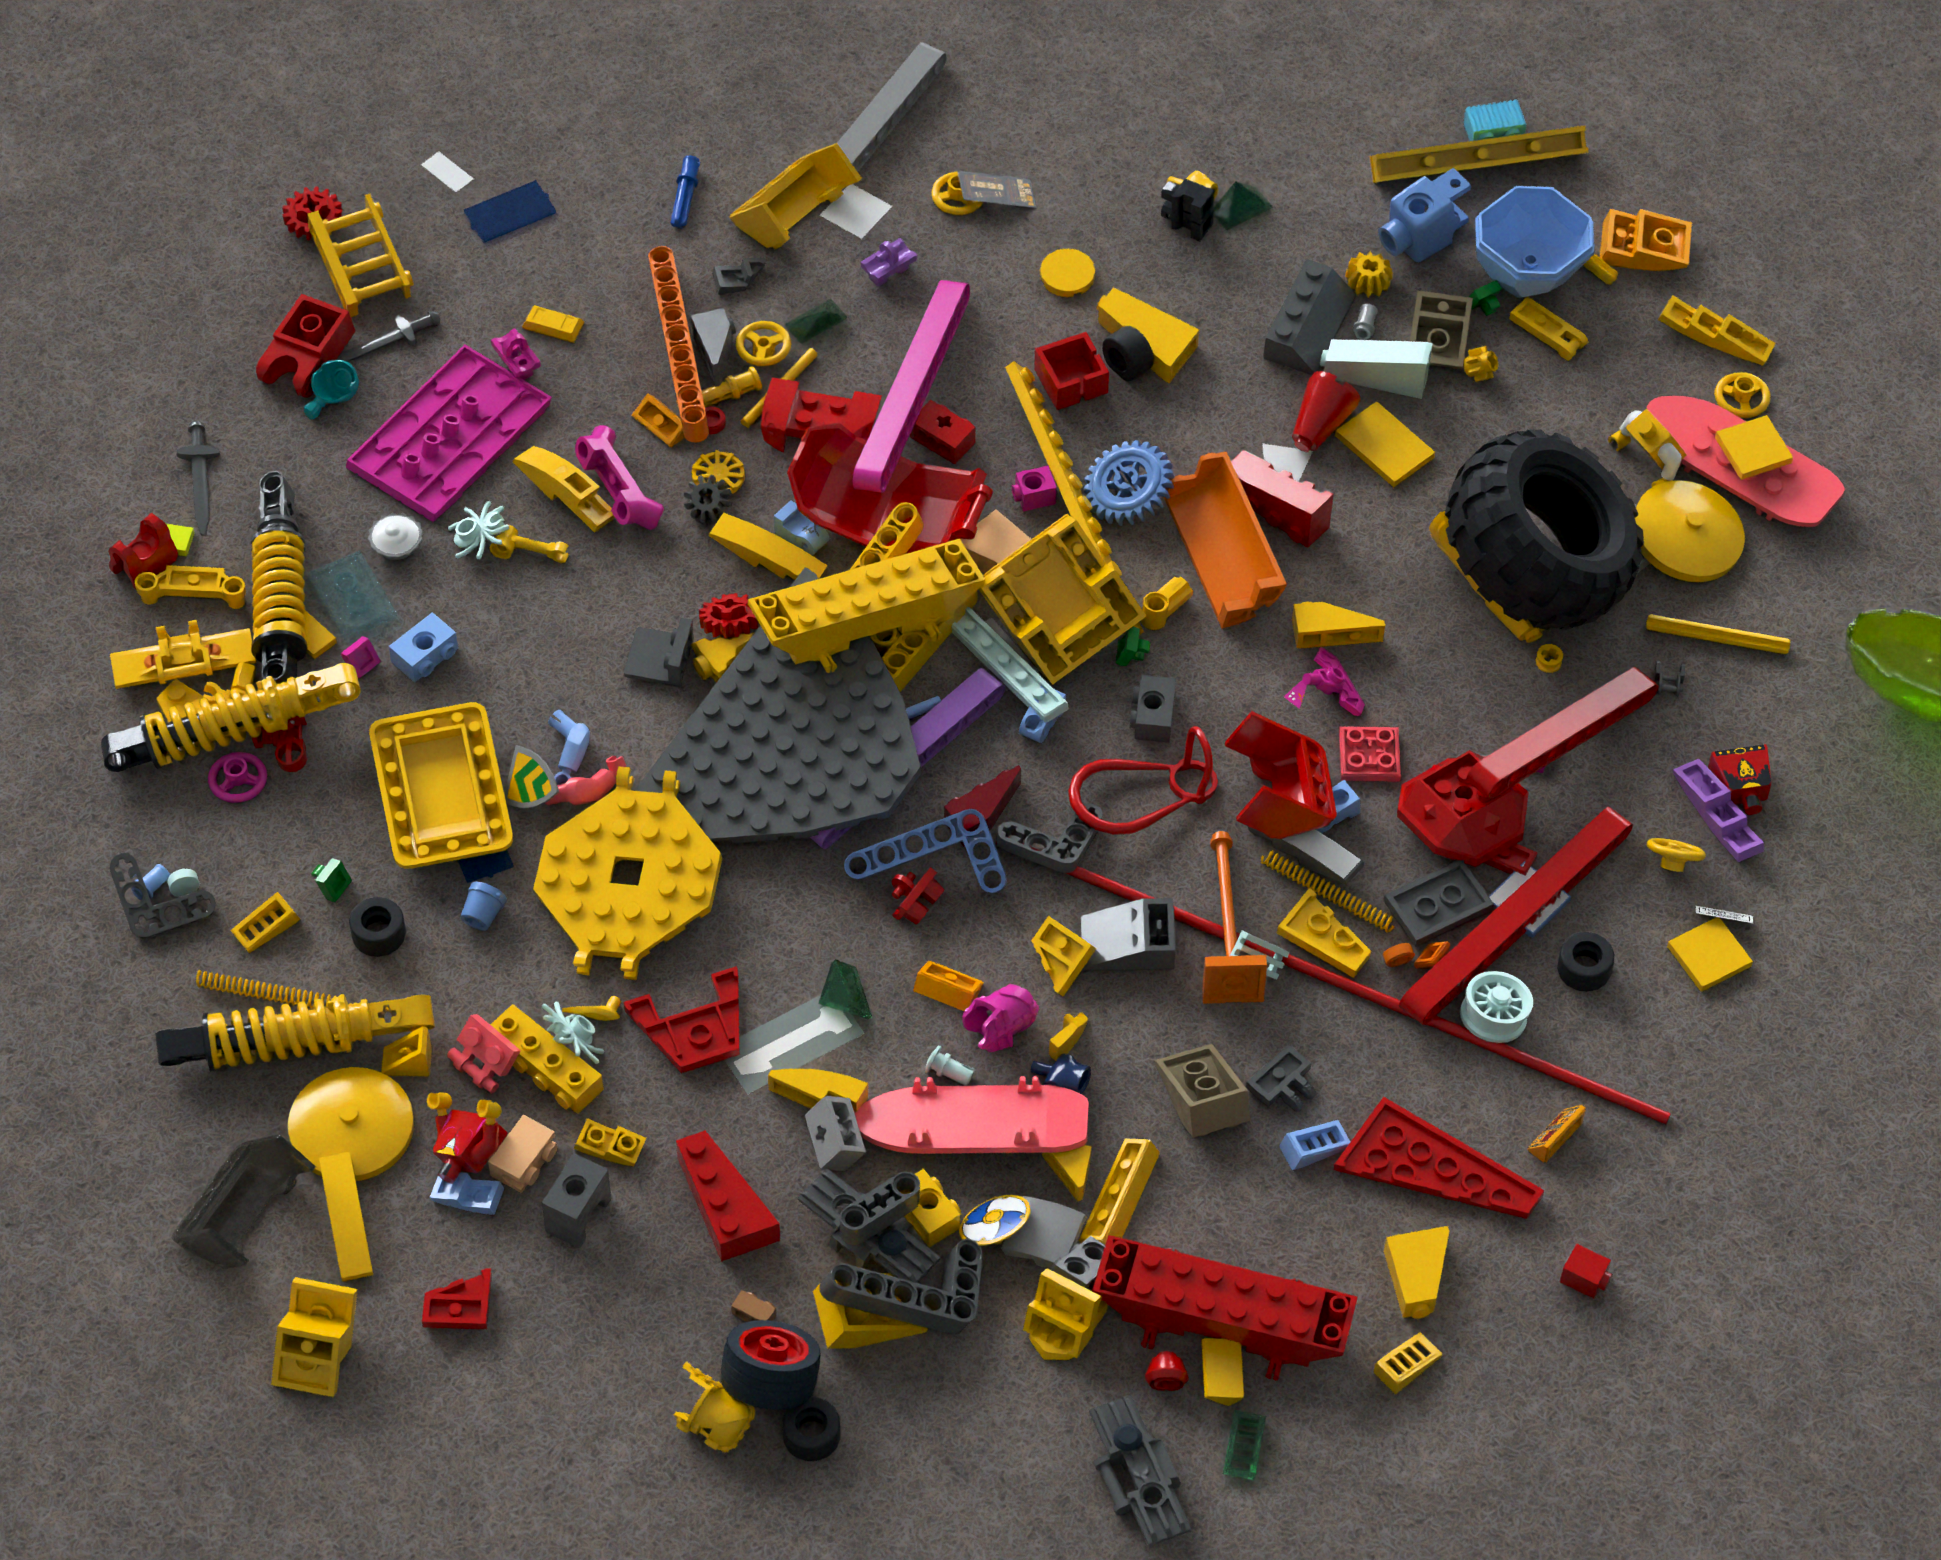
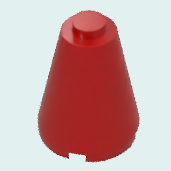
M1315 371L1308 380L1292 434L1294 445L1303 452L1316 451L1352 414L1361 400L1359 393L1353 386L1346 381L1344 385H1341L1335 381L1337 376L1331 373Z

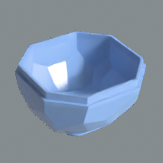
M1515 186L1480 212L1475 218L1477 260L1493 281L1497 280L1503 289L1518 298L1552 291L1565 283L1595 252L1592 217L1553 187Z

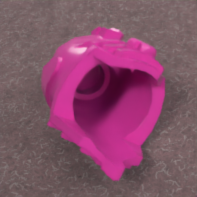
M1009 984L987 997L981 996L974 999L969 1008L964 1010L962 1021L966 1030L981 1033L984 1036L978 1043V1047L982 1050L987 1049L991 1053L1012 1047L1013 1035L1026 1030L1034 1023L1039 1005L1033 1000L1028 990L1014 984ZM988 1010L993 1012L990 1016L987 1014Z

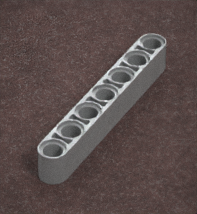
M921 42L837 142L857 172L942 71L947 60L945 52Z

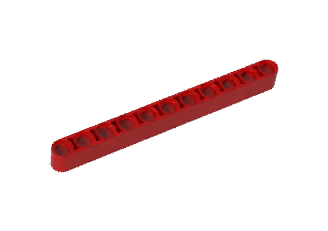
M1606 807L1404 994L1400 1000L1399 1007L1422 1025L1429 1023L1468 987L1469 982L1475 976L1483 973L1527 932L1525 927L1529 923L1533 925L1537 921V917L1540 918L1542 916L1543 907H1547L1550 903L1553 905L1557 897L1560 899L1562 890L1568 894L1628 837L1632 831L1633 824L1611 807Z

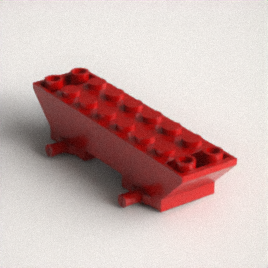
M1108 1235L1092 1292L1100 1295L1102 1301L1122 1315V1321L1137 1324L1145 1329L1141 1342L1143 1348L1147 1347L1148 1339L1150 1338L1148 1349H1154L1157 1333L1166 1332L1184 1336L1185 1331L1216 1339H1228L1247 1346L1246 1352L1261 1355L1269 1360L1265 1376L1271 1379L1273 1369L1275 1368L1273 1376L1275 1381L1279 1380L1282 1364L1293 1363L1308 1367L1311 1361L1344 1355L1358 1296L1305 1284L1301 1280L1297 1282L1296 1279L1289 1280L1180 1253L1176 1249L1172 1251L1173 1248L1164 1249Z

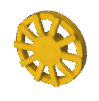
M719 450L700 455V458L693 464L691 472L692 482L696 486L700 484L698 476H696L697 470L704 471L706 473L701 474L704 479L707 478L708 480L710 475L716 477V483L723 479L730 487L727 489H730L732 494L741 488L745 480L744 464L732 452L727 453ZM719 458L725 459L723 463H720ZM711 459H715L714 464L710 461ZM730 461H732L733 463H735V464H732V465H730V466L727 467V464H728ZM705 462L709 467L707 468L701 465ZM737 468L740 470V473L729 472ZM730 477L738 478V481L734 484Z

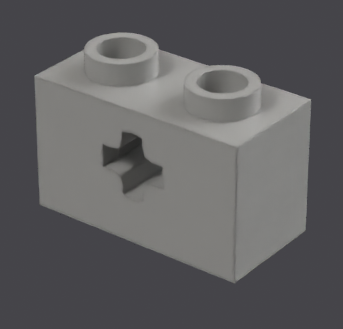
M824 1096L805 1114L820 1169L827 1168L829 1170L846 1171L866 1153L850 1098Z

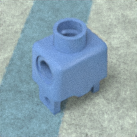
M1452 168L1432 182L1426 176H1423L1398 193L1390 201L1389 222L1378 229V236L1384 248L1393 256L1405 252L1413 261L1421 262L1452 244L1455 230L1468 223L1469 217L1453 201L1470 191L1471 184ZM1457 184L1459 187L1454 188L1451 185Z

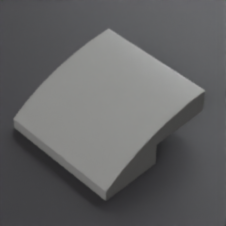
M1023 1196L1030 1205V1216L1019 1231L1005 1239L1001 1249L1007 1256L1033 1259L1037 1266L1051 1268L1058 1258L1063 1259L1068 1255L1072 1247L1077 1243L1087 1217L1084 1213L1054 1202Z

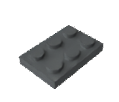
M1458 860L1400 887L1384 897L1385 904L1415 947L1492 911L1494 906L1492 900L1463 860Z

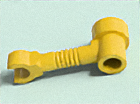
M509 525L508 530L494 537L502 540L501 545L493 542L490 545V552L495 557L509 559L516 548L545 554L548 558L558 563H565L569 556L568 553H565L569 546L564 542L545 543L518 536V530Z

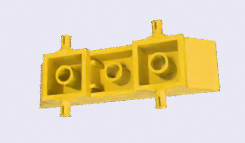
M956 539L748 599V605L771 644L789 653L795 665L806 661H820L825 671L830 673V670L834 672L837 669V665L831 656L837 652L849 649L850 641L898 627L901 633L912 630H926L933 642H936V639L939 641L943 634L937 625L942 621L953 619L955 610L985 584V578L962 541Z

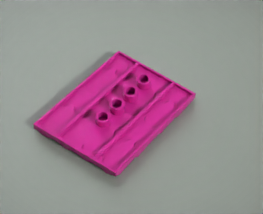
M464 344L347 459L346 468L434 522L462 496L469 486L486 472L489 465L521 437V434L545 412V409L551 403L552 397L520 377L516 378L507 369Z

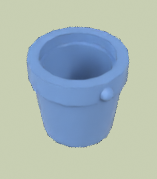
M472 882L468 889V896L460 918L468 926L486 931L499 911L503 909L507 898L500 890L489 884Z

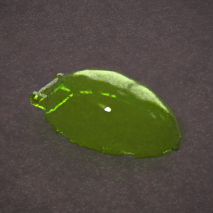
M1886 608L1859 613L1858 617L1846 629L1845 650L1855 674L1882 700L1926 721L1941 723V616L1910 609H1901L1900 613H1888Z

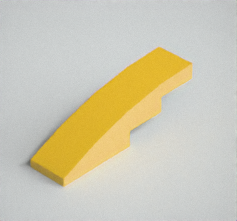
M1673 295L1658 318L1662 323L1691 339L1760 365L1766 363L1776 344L1730 314L1723 319L1703 305L1694 309Z
M726 513L721 515L708 535L752 566L757 567L760 563L783 579L788 575L795 580L805 567L816 573L817 577L820 578L828 566L783 538Z
M350 1152L319 1158L342 1282L373 1276Z

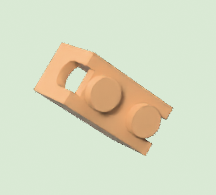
M523 1114L498 1147L497 1152L489 1159L490 1176L522 1193L527 1185L531 1186L535 1183L544 1162H550L555 1156L557 1145L552 1141L555 1131Z

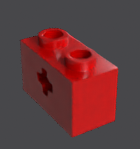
M930 399L922 407L910 433V438L955 465L975 444L976 427L969 420L957 416L946 406L939 405Z

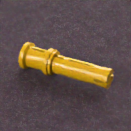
M754 366L749 367L747 372L734 377L732 375L727 376L720 386H712L701 390L704 406L706 408L729 398L737 400L742 394L755 389L760 391L762 390V383Z

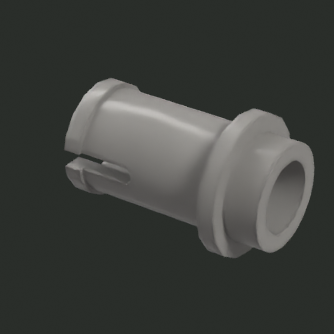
M1363 304L1360 307L1358 321L1353 325L1354 334L1358 339L1367 340L1374 335L1375 327L1373 325L1378 312L1374 305Z

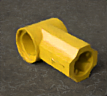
M1181 576L1179 578L1174 577L1157 592H1150L1144 597L1142 610L1146 617L1141 620L1144 627L1150 630H1159L1165 626L1167 618L1192 597L1193 590L1190 588L1188 581Z

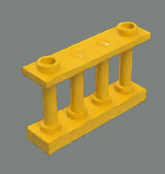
M371 194L365 195L366 209L331 221L322 220L318 211L308 214L309 230L342 306L345 310L349 311L351 317L359 315L358 304L363 299L399 287L405 299L411 297L410 287L414 286L412 276L409 270L404 271L381 218L384 217L379 202L374 203ZM369 219L375 229V232L339 244L337 242L332 243L329 237L333 231ZM378 242L381 243L384 249V255L349 267L347 265L342 266L339 260L342 254ZM387 265H391L395 274L394 278L358 290L356 287L352 288L349 283L351 277Z

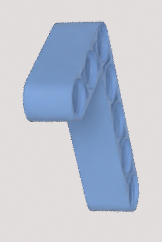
M974 809L961 811L848 855L844 863L846 873L850 877L860 880L964 842L982 889L986 892L998 893L1004 889L1007 883L1006 873L986 820L980 812ZM971 814L978 816L980 820L978 829L972 832L967 831L963 825L965 817ZM941 825H947L952 832L951 838L946 842H939L935 837L936 829ZM912 836H919L923 840V848L918 853H912L907 848V842ZM979 843H987L991 850L989 857L984 860H979L974 855V848ZM889 846L895 851V858L892 862L884 864L879 859V852L882 848ZM857 857H862L867 863V868L862 874L857 875L851 870V862ZM990 871H997L1001 876V883L996 888H989L985 884V875Z

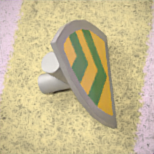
M516 745L504 793L506 804L525 809L538 807L548 802L559 792L557 783L547 763L538 754Z

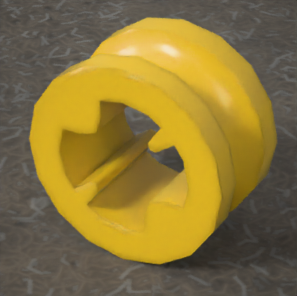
M1553 644L1541 646L1536 657L1537 667L1546 673L1558 671L1562 665V650ZM1549 656L1554 657V659H1551L1550 661L1545 660V658H1548Z

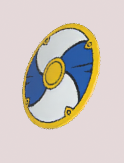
M1003 1195L989 1199L973 1208L964 1217L959 1228L960 1237L962 1240L972 1239L979 1246L1001 1244L1003 1240L1014 1235L1025 1225L1031 1213L1030 1205L1025 1198L1017 1195Z

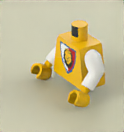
M1648 409L1643 412L1639 410L1631 412L1621 425L1620 430L1608 438V442L1611 443L1615 440L1618 444L1616 451H1619L1631 443V437L1662 470L1661 476L1663 478L1654 481L1652 487L1674 480L1681 460L1687 454Z

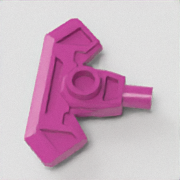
M1320 647L1314 661L1322 668L1315 670L1313 673H1305L1303 675V683L1305 685H1315L1318 690L1327 695H1331L1333 692L1339 693L1340 706L1353 715L1360 716L1365 704L1339 659L1324 647Z

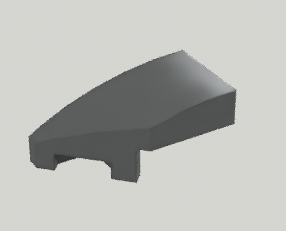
M743 258L739 266H714L712 275L717 293L729 294L745 291L764 268L766 258Z

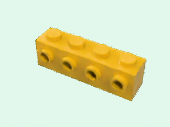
M514 1004L490 1024L521 1050L512 1066L518 1072H526L530 1075L539 1089L542 1091L548 1090L555 1095L556 1101L564 1109L571 1108L579 1114L604 1090L602 1075L579 1056H575V1053L564 1044L554 1041V1036Z

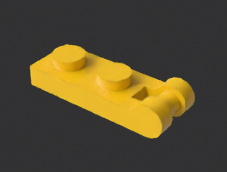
M1526 297L1510 312L1509 319L1558 351L1559 355L1567 361L1576 355L1577 349H1582L1588 343V339L1583 332L1529 297Z

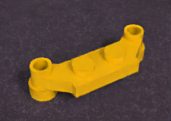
M167 565L166 570L158 575L152 572H143L135 579L136 591L141 596L143 603L148 605L156 603L162 596L222 598L233 609H239L245 604V582L237 576L228 577L225 574L224 568Z

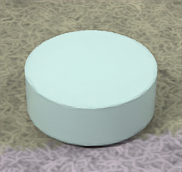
M179 869L173 872L167 880L171 894L177 897L197 891L200 885L196 872L191 869Z

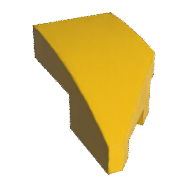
M1081 1012L1076 1017H1073L1071 1014L1064 1016L1063 1030L1049 1040V1056L1055 1061L1061 1054H1067L1077 1043L1088 1022L1086 1015Z

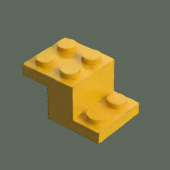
M298 1277L294 1278L291 1284L289 1312L277 1326L271 1385L329 1397L335 1396L338 1388L340 1363L351 1349L357 1289Z

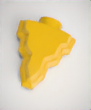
M755 632L750 634L742 633L739 637L736 638L734 636L730 639H724L721 636L712 640L703 638L691 643L697 656L693 659L696 672L703 680L711 677L717 683Z

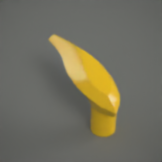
M611 996L606 1006L562 1008V1012L578 1014L602 1021L616 1020L620 1018L616 1011L621 1004V1000L616 996Z

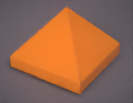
M1448 941L1428 944L1413 966L1415 968L1431 969L1449 953L1451 944Z

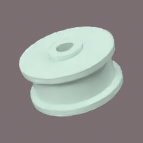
M1499 971L1483 972L1469 982L1466 997L1461 1004L1460 1016L1465 1027L1478 1038L1494 1043L1509 1042L1518 1038L1525 1030L1527 1018L1533 1007V997L1528 987L1515 976Z

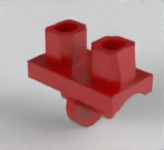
M930 867L916 885L913 883L916 876L912 872H908L906 876L897 874L893 877L891 883L895 890L892 896L895 899H899L902 895L906 896L892 914L895 919L900 920L904 916L916 925L923 919L929 909L916 900L919 895L923 896L931 904H934L945 890L934 879V876L937 874L934 869Z

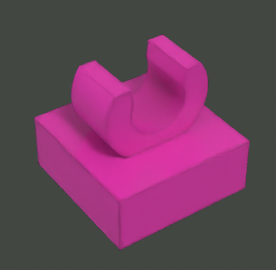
M363 636L341 653L344 662L355 667L359 679L381 662L369 638Z

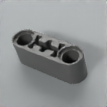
M901 1172L845 1207L840 1214V1236L842 1240L850 1245H859L916 1209L920 1202L919 1178L911 1172ZM902 1190H909V1191H911L912 1193H910V1194H902V1193H900V1191H902ZM858 1223L860 1224V1226L851 1227L848 1224Z

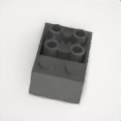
M1173 898L1139 899L1081 916V938L1097 948L1083 970L1174 969L1176 947Z

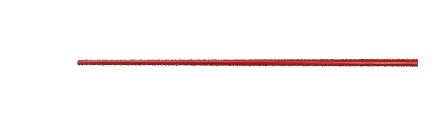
M1030 846L1031 849H1033V850H1035V851H1041V850H1039V849H1036V848ZM1079 866L1074 871L1065 873L1130 901L1154 898ZM1174 906L1175 920L1224 940L1223 926ZM1236 932V937L1238 940L1240 933ZM1247 939L1244 943L1245 946L1272 958L1275 955V952ZM1290 954L1287 958L1283 956L1281 962L1285 963V966L1414 1019L1399 1007L1400 1000ZM1437 1015L1426 1024L1663 1124H1667L1671 1113L1504 1043H1494L1478 1038L1467 1028Z

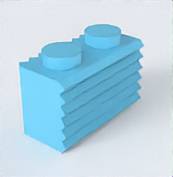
M1516 99L1514 101H1504L1503 103L1494 102L1488 105H1478L1477 107L1468 106L1464 117V127L1469 141L1525 134L1526 122L1519 102Z

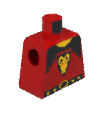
M1767 744L1712 752L1708 769L1731 791V801L1734 804H1743L1747 815H1755L1761 812L1763 809L1761 801L1768 799L1771 788Z

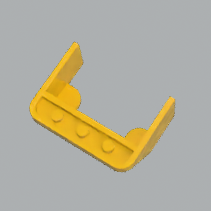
M838 143L807 154L792 163L736 209L729 217L736 227L766 248L773 247L775 250L790 239L788 230L811 210L826 200H829L830 203L834 202L844 194L843 188L859 182L862 178Z

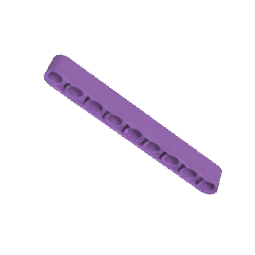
M980 668L913 724L911 731L920 766L925 765L998 702L1005 692V685L985 669ZM836 827L819 831V835L809 838L821 848L827 849L852 827L837 831Z

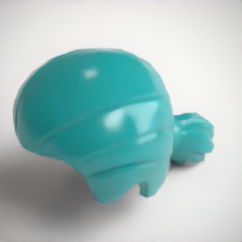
M344 360L327 361L313 373L311 386L315 397L313 401L305 405L303 410L305 415L313 420L318 417L321 408L326 403H343L350 400L356 394L359 387V377L351 363Z

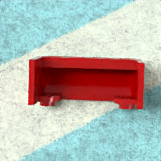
M1251 711L1225 741V747L1249 757L1253 773L1260 779L1271 781L1272 789L1263 785L1236 816V820L1264 833L1269 838L1283 839L1328 826L1336 818L1337 813L1326 752L1317 741Z

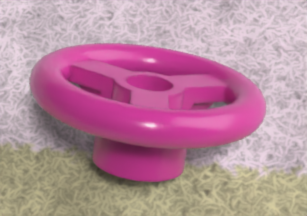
M233 752L220 757L214 762L208 773V785L212 793L219 799L231 803L251 800L264 789L267 782V769L264 763L255 755L246 752ZM246 762L256 767L258 776L249 773ZM223 767L226 779L218 786L217 774ZM243 784L254 786L245 793H227L234 786Z

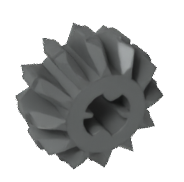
M702 475L698 476L700 484L696 486L694 482H689L688 485L693 492H684V497L689 499L684 504L686 510L692 509L690 516L693 519L700 516V521L703 524L707 522L709 516L713 523H717L718 518L716 514H727L723 506H732V502L725 499L732 495L730 489H724L726 483L723 479L716 483V477L710 475L706 482ZM707 494L709 497H712L713 502L708 504L702 498Z

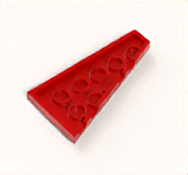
M1385 1097L1381 1099L1340 1155L1333 1169L1528 1219L1544 1194L1542 1188Z

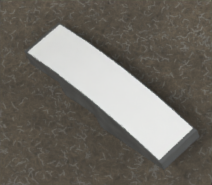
M1248 826L1250 832L1272 840L1275 849L1298 858L1300 866L1347 885L1364 867L1363 860L1318 830L1276 839L1269 838L1264 833Z

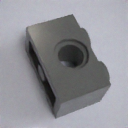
M1141 675L1140 686H1134L1132 703L1138 704L1137 710H1131L1130 728H1135L1134 739L1170 743L1176 678Z

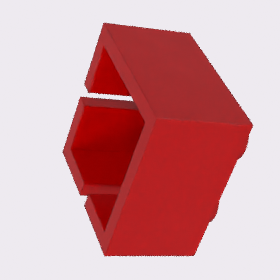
M1087 332L1035 348L1034 370L1056 410L1080 403L1081 397L1086 401L1108 393L1109 371L1100 355H1096L1097 349Z

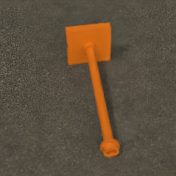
M1218 831L1212 835L1210 846L1217 854L1226 956H1211L1204 959L1203 1004L1264 1002L1267 972L1266 955L1230 956L1237 942L1228 850L1233 846V840L1228 832Z

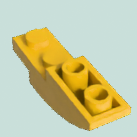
M532 446L514 458L513 463L551 500L558 497L594 533L614 520L615 516L611 512L612 508L597 494L600 486L567 460L536 446Z

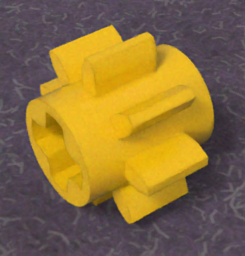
M1487 346L1468 350L1469 356L1465 357L1463 362L1467 376L1474 377L1475 382L1493 378L1492 372L1498 369L1496 354L1493 351H1487Z

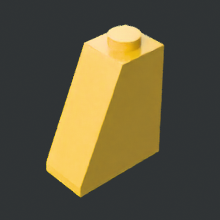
M1448 1226L1386 1237L1384 1254L1403 1318L1412 1316L1415 1319H1420L1434 1312L1449 1236Z

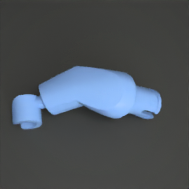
M556 710L553 713L561 723L551 716L548 720V724L561 733L566 741L558 764V768L562 772H558L554 776L557 785L568 781L571 778L570 773L577 772L590 739L588 727L584 723L576 724L562 710Z

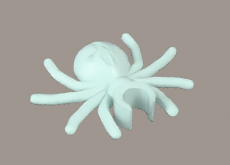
M487 501L480 518L473 510L465 507L463 509L464 512L470 514L471 517L448 526L449 531L456 529L454 543L458 547L465 549L455 555L457 559L469 554L479 543L480 547L476 557L481 559L485 548V537L495 544H502V540L496 539L491 535H496L509 529V525L503 523L505 520L500 514L504 510L503 506L487 514L491 505V501Z
M557 1001L554 1003L555 1011L548 1005L543 1004L542 1008L550 1014L544 1015L543 1019L553 1022L547 1029V1031H552L556 1034L553 1040L563 1044L573 1043L575 1056H580L582 1050L594 1063L598 1064L599 1059L591 1052L604 1054V1050L590 1045L593 1040L592 1035L595 1033L592 1023L581 1015L571 1014L564 1017L560 1004Z

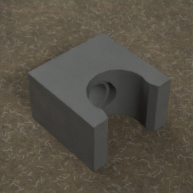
M577 1154L572 1155L542 1201L546 1233L581 1248L586 1240L585 1229L592 1211L597 1204L606 1208L612 1199L608 1169ZM575 1193L578 1194V1196H572L570 1194Z

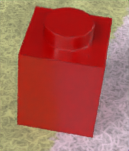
M1576 1243L1563 1267L1560 1283L1594 1299L1599 1289L1606 1290L1613 1274L1608 1272L1611 1260Z

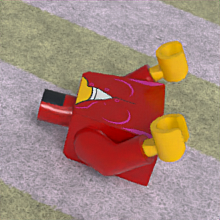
M441 1092L429 1093L427 1105L430 1109H437L438 1115L435 1116L437 1141L433 1147V1153L444 1163L438 1172V1176L442 1180L453 1184L461 1171L477 1174L483 1169L491 1156L497 1152L498 1147L508 1134L495 1121V1118L497 1119L502 1112L500 1105L493 1103L491 1100L482 1099L477 1104V1113L451 1109L449 1114H447V1109L452 1104L451 1096Z

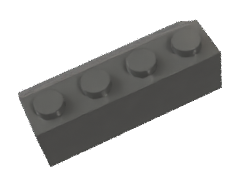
M1309 259L1305 260L1265 338L1264 359L1310 375L1319 370L1323 350H1329L1331 340H1334L1356 297L1355 292L1332 267Z

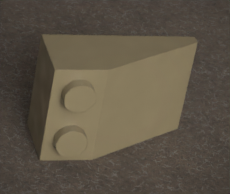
M1213 1044L1155 1060L1158 1072L1182 1124L1193 1138L1205 1136L1211 1132L1235 1127L1250 1121L1248 1090Z

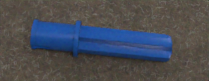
M691 155L683 158L681 174L677 177L678 189L670 221L671 225L677 227V229H682L683 226L687 225L694 188L698 185L697 173L700 162L697 157Z

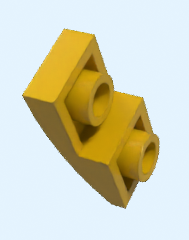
M587 1118L574 1149L617 1164L634 1166L646 1138L620 1126L613 1130Z

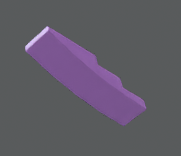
M1700 759L1673 769V774L1703 820L1737 862L1764 852V842L1747 826V816L1731 801V791Z

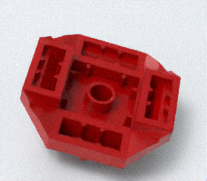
M1469 750L1457 758H1448L1439 764H1434L1432 768L1401 785L1397 817L1434 854L1449 859L1464 860L1465 864L1477 867L1523 840L1529 792L1517 783L1495 798L1488 799L1466 780L1470 769L1487 756H1480Z

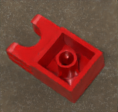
M301 294L274 332L273 341L259 359L256 366L258 380L273 384L281 375L287 372H296L293 384L297 395L309 398L314 393L311 386L313 373L325 362L336 360L356 332L349 311Z

